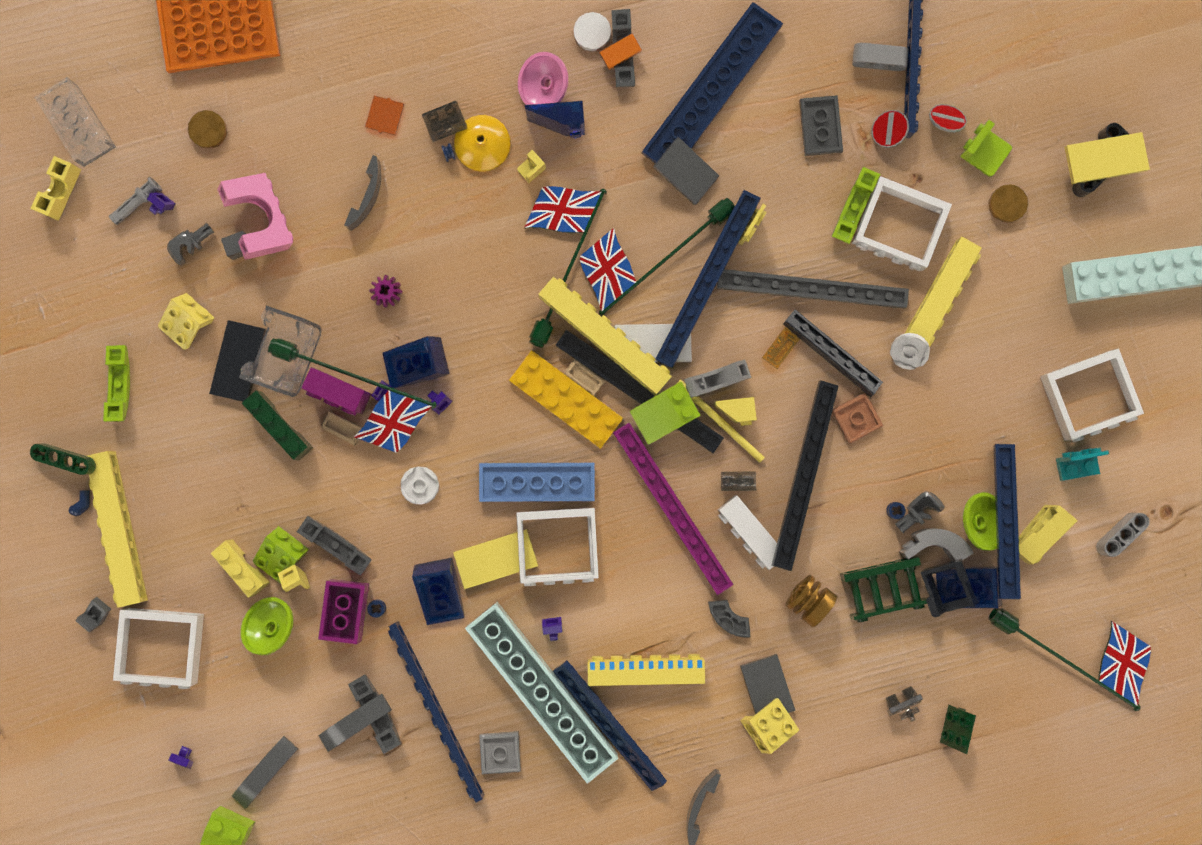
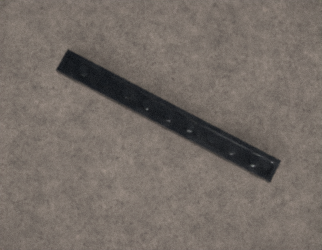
M568 330L564 332L557 342L556 347L639 404H643L655 397L619 365ZM694 419L677 429L712 454H714L724 437L698 419Z
M822 380L818 381L771 566L792 571L838 385Z

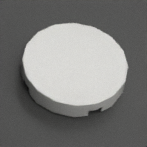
M595 12L585 13L575 22L574 37L577 44L584 50L597 51V49H602L609 42L611 36L610 23L603 15Z
M914 333L901 334L896 337L890 350L893 362L897 366L908 370L923 366L927 362L930 353L928 342L922 336Z
M418 466L411 468L401 479L402 495L413 504L422 505L429 503L436 497L439 491L438 477L427 467Z

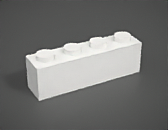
M734 495L718 509L720 512L718 517L724 524L728 522L731 525L732 529L730 531L737 539L741 537L745 542L743 547L749 554L753 552L756 555L757 559L755 561L762 569L766 567V569L770 570L774 567L771 564L777 542L741 499Z

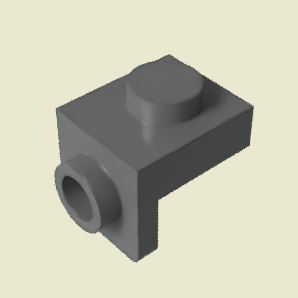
M96 597L91 600L85 612L77 617L76 622L88 632H91L103 624L111 608Z

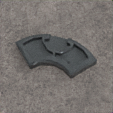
M728 600L708 601L710 612L721 628L735 636L751 637L749 618L735 614L731 610Z

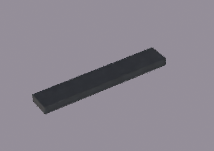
M796 309L783 323L785 327L868 396L872 397L883 382Z

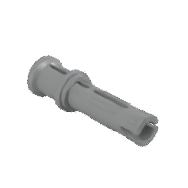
M148 177V181L140 188L137 187L135 193L109 215L112 222L119 225L143 202H149L147 198L150 193L162 190L161 186L153 178Z

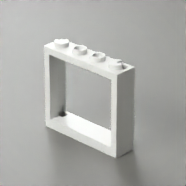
M880 176L870 195L852 244L859 247L860 250L874 252L875 256L890 258L895 264H905L911 270L923 271L929 265L952 204ZM881 191L940 214L923 259L864 237Z
M1119 349L1105 352L1040 376L1064 441L1072 440L1077 442L1083 440L1084 435L1089 433L1090 436L1102 433L1101 429L1116 428L1120 426L1119 422H1132L1138 419V415L1144 414ZM1110 360L1130 412L1075 431L1055 380Z
M595 508L516 512L520 583H524V586H536V582H544V585H555V581H563V584H572L578 579H582V582L587 583L594 582V578H599ZM587 516L590 571L526 576L523 520Z
M137 608L121 609L119 613L113 681H120V684L129 685L133 682H139L140 686L159 684V687L162 688L177 685L179 689H190L191 686L197 684L204 614ZM130 619L191 623L186 678L125 674Z

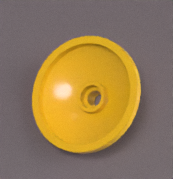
M477 115L465 120L457 129L454 137V149L458 159L462 164L474 171L486 172L499 167L506 160L510 152L511 141L506 127L498 119L491 116ZM483 137L484 141L478 142V138Z

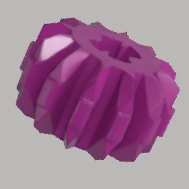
M384 275L382 280L378 276V283H371L375 288L369 289V292L374 294L371 296V299L373 301L377 300L376 305L378 306L383 303L384 308L388 307V303L395 306L393 300L400 301L401 299L397 294L403 293L402 290L398 289L401 284L396 282L395 277L389 280V276ZM384 288L388 289L387 295L384 294Z

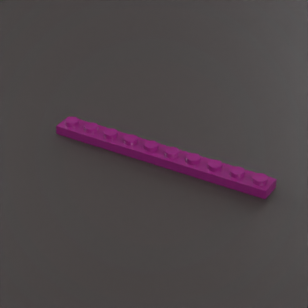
M627 423L613 432L715 593L719 595L734 584L631 424Z

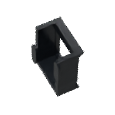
M962 558L926 568L920 572L929 594L926 602L933 617L936 618L945 612L967 606L972 608L979 603L975 597ZM956 568L967 597L942 603L932 574Z

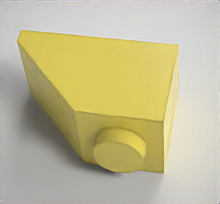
M754 397L714 402V406L733 422L740 423L741 426L752 425V421L757 420Z

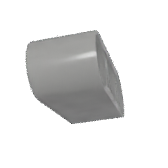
M857 43L854 45L852 65L860 68L904 71L907 69L909 49L902 46Z
M1133 512L1125 515L1098 541L1096 545L1098 553L1110 557L1118 556L1148 528L1150 523L1148 516L1143 513ZM1136 517H1137L1138 520H1139V523H1138L1137 526H1136L1135 523H1134V520H1135ZM1122 530H1124L1125 537L1123 539L1120 535ZM1110 543L1111 550L1108 552L1106 547Z

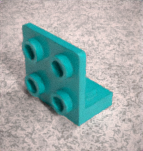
M1100 447L1062 453V457L1056 458L1060 481L1101 474L1097 456L1108 455L1109 450L1102 451Z

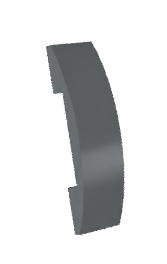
M630 9L611 10L613 44L631 34ZM633 57L615 67L616 88L635 86Z
M374 155L366 170L371 181L359 210L351 208L344 224L351 231L359 226L368 216L379 194L381 164L377 156Z
M310 516L306 517L296 531L310 542L316 543L345 563V566L360 576L372 560L341 535Z
M366 674L348 684L356 701H359L361 706L379 695ZM389 713L371 723L376 734L375 738L383 754L402 744Z
M380 694L318 736L329 752L392 711L384 695Z
M283 736L233 793L232 797L244 808H247L298 748Z
M717 769L705 777L691 800L686 822L689 845L696 844L700 833L699 825L695 824L705 794L707 791L715 793L721 777L720 771Z

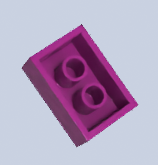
M312 367L301 389L306 390V395L319 400L324 398V403L336 408L340 405L342 406V411L354 416L357 413L363 414L372 395L365 390Z
M337 579L326 581L318 640L358 644L362 641L369 583Z

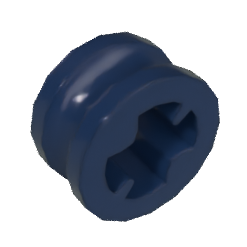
M450 143L447 146H441L447 162L451 158L453 160L456 159Z
M892 502L887 506L886 512L892 519H901L904 517L906 509L902 503ZM899 506L900 509L898 510L900 511V514L893 515L892 512L894 511H891L892 507Z
M376 599L370 602L367 608L369 615L375 618L382 616L386 611L384 601ZM373 604H380L381 612L377 611L376 613H374L372 610L374 609V607H372Z

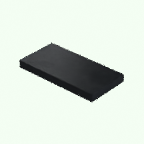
M227 321L209 394L241 402L250 396L267 329L235 321Z

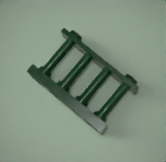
M913 556L909 559H899L840 573L841 581L848 582L851 586L857 613L850 614V618L857 620V622L868 621V617L911 607L914 610L924 608V604H927V598L920 597L914 572L915 566L921 565L920 558ZM904 569V572H907L913 597L911 601L902 602L895 575L897 570ZM885 573V576H888L894 604L883 607L877 578L878 575ZM866 578L869 580L876 609L864 611L858 586L859 579Z

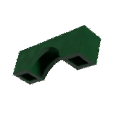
M255 390L242 402L243 406L293 460L302 459L313 448L302 434L284 420L276 410L275 405L263 392Z

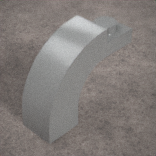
M742 360L684 380L686 389L692 398L731 386L752 377L746 360Z
M936 528L922 529L912 533L911 536L914 542L911 540L902 546L904 549L899 551L903 558L909 559L924 548L937 545L945 551L951 561L961 558L963 561L974 553L967 542L959 535L948 530Z

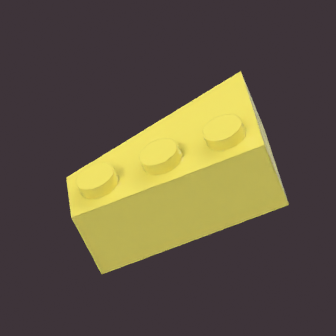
M1044 505L1019 535V558L1027 564L1034 565L1038 563L1043 555L1078 520L1060 505Z

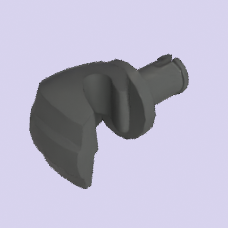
M205 223L195 232L183 231L168 242V253L178 265L182 266L185 264L182 254L183 246H187L188 253L194 255L195 247L200 250L202 248L200 245L201 241L215 232L208 223Z
M925 491L907 507L908 514L895 523V525L904 533L914 523L917 522L922 525L925 523L923 519H932L931 515L924 513L926 509H932L939 513L945 509V506L935 494Z

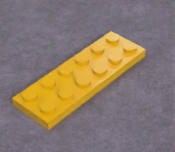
M532 350L509 379L511 383L600 449L623 420V417Z

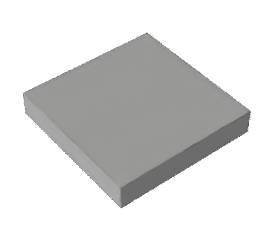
M519 731L479 735L482 774L521 772Z

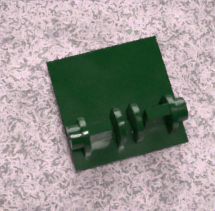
M948 704L940 743L967 754L976 715L967 712L964 708H957Z

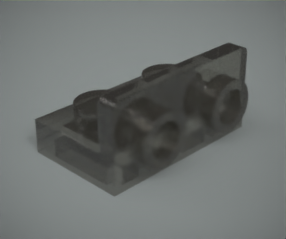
M457 101L422 114L432 142L468 128Z

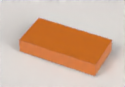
M632 33L602 50L599 54L608 70H611L642 52V49Z

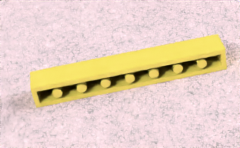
M553 277L538 294L539 298L656 396L672 377L669 375L670 371L665 366L656 364L654 362L656 359L648 352L646 354L640 350L641 346L634 340L630 342L620 328L615 329L611 326L612 322L606 316H599L596 313L597 309L590 303L586 305L581 300L580 294L567 289L568 285L559 278L557 280Z
M105 451L88 455L96 463L95 471L89 474V487L93 491V506L98 514L97 525L101 528V543L105 547L106 552L105 562L110 570L109 581L114 589L113 600L117 604V608L148 601L116 451Z

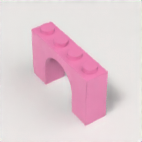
M266 173L221 181L217 189L224 207L241 203H253L262 208L267 214L269 220L268 228L242 235L238 241L245 260L288 250L293 243L292 233L286 227V218L284 214H281L279 200L273 194L272 182L267 178Z

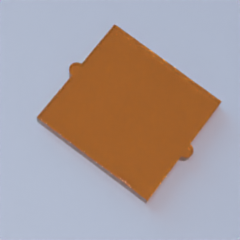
M374 95L365 127L376 130L380 134L384 132L396 136L404 103Z

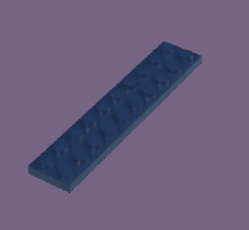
M752 2L643 149L642 154L656 164L677 137L692 149L779 32L783 23Z

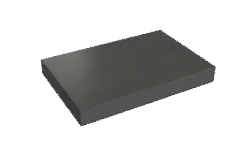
M838 95L800 99L804 155L842 153L843 143Z
M679 137L673 141L653 166L693 205L699 202L719 177Z
M777 654L740 665L755 714L775 698L781 701L788 713L796 711Z

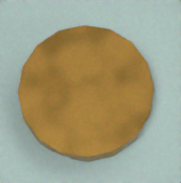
M203 110L197 112L190 119L188 134L197 146L204 149L215 148L223 143L227 136L226 123L219 114Z
M1008 184L997 188L989 199L991 214L994 218L1004 223L1015 222L1027 212L1028 197L1024 190L1016 185Z

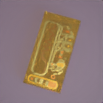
M784 327L762 356V359L778 369L800 338Z

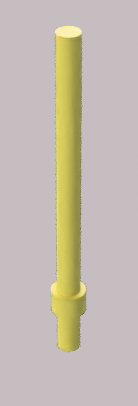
M680 379L677 384L682 382L686 389V384ZM699 396L691 398L696 405L759 463L765 458Z

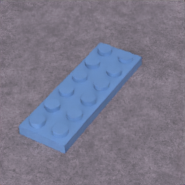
M479 463V502L595 501V463Z

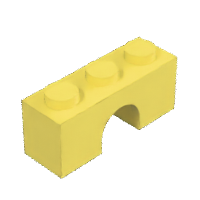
M54 156L46 172L51 178L50 186L44 193L38 191L30 209L59 221L82 169Z
M233 539L225 540L211 555L248 598L255 596L270 582L258 568L251 567L243 557L245 553Z

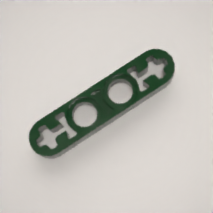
M45 443L34 444L30 448V456L33 460L79 475L92 474L96 469V463L93 458ZM54 452L57 454L56 462L53 459ZM69 457L72 458V465H71V466H69V464H68V458H69Z

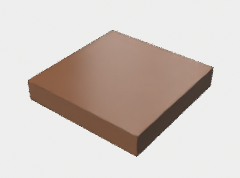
M865 392L832 410V414L848 444L884 426Z

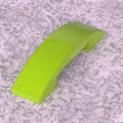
M862 167L842 209L832 237L850 244L860 217L881 174Z
M126 345L106 346L105 365H108L107 402H104L103 421L121 422L125 420L130 394L128 350Z

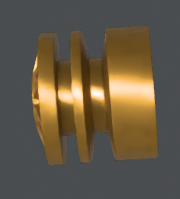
M808 575L792 590L785 606L790 610L794 608L793 612L796 615L804 610L801 619L813 628L831 611L836 603L837 595L828 588L818 592L821 582H815V577Z

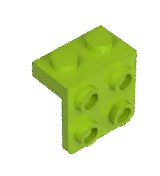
M990 120L985 124L980 123L973 132L976 135L973 139H968L963 146L965 150L960 156L988 177L995 174L1012 150L1010 144L990 131L995 125Z
M278 526L265 537L253 559V563L281 583L278 573L296 564L307 554L309 548Z

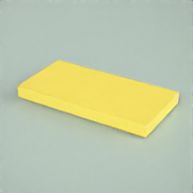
M1142 132L1071 144L1064 147L1072 184L1150 170Z
M525 529L523 534L525 570L537 567L538 563L528 530ZM517 532L453 552L464 589L519 572Z

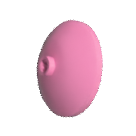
M539 52L525 61L518 76V90L521 99L528 107L538 111H547L557 106L565 96L568 87V72L565 64L558 56L549 52Z

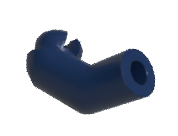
M80 490L79 501L69 507L68 511L71 515L80 516L89 509L90 490Z

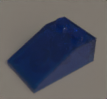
M583 101L525 105L527 121L564 136H570V138H580L581 135H585Z
M426 336L382 353L389 385L394 389L433 380L449 374L441 337Z
M452 557L414 565L412 579L427 625L465 618L457 573Z
M998 567L965 568L975 597L979 602L972 608L1001 607L1002 599H999ZM956 568L936 573L937 589L942 603L967 597Z

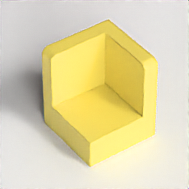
M533 150L527 154L528 159L517 168L518 172L528 183L546 169L545 163Z
M295 564L278 573L282 588L286 592L298 585L303 586L306 590L310 588L306 573Z

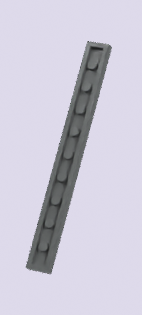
M724 269L717 283V289L902 309L907 308L909 289L727 269Z

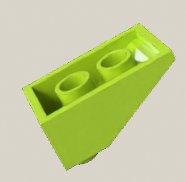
M682 382L630 411L648 445L701 416Z
M219 806L212 812L200 845H245L255 821Z

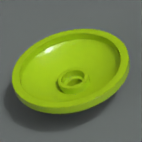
M986 492L971 496L963 511V526L967 537L974 546L984 551L997 549L995 496Z
M268 597L256 602L246 613L241 625V640L245 648L256 655H269L280 649L289 638L293 628V613L290 606L285 601L276 597Z

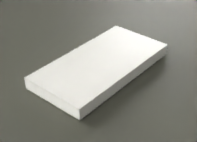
M673 324L615 325V329L620 328L630 342L634 340L641 346L640 350L646 354L648 352L656 358ZM691 334L676 363L692 362Z

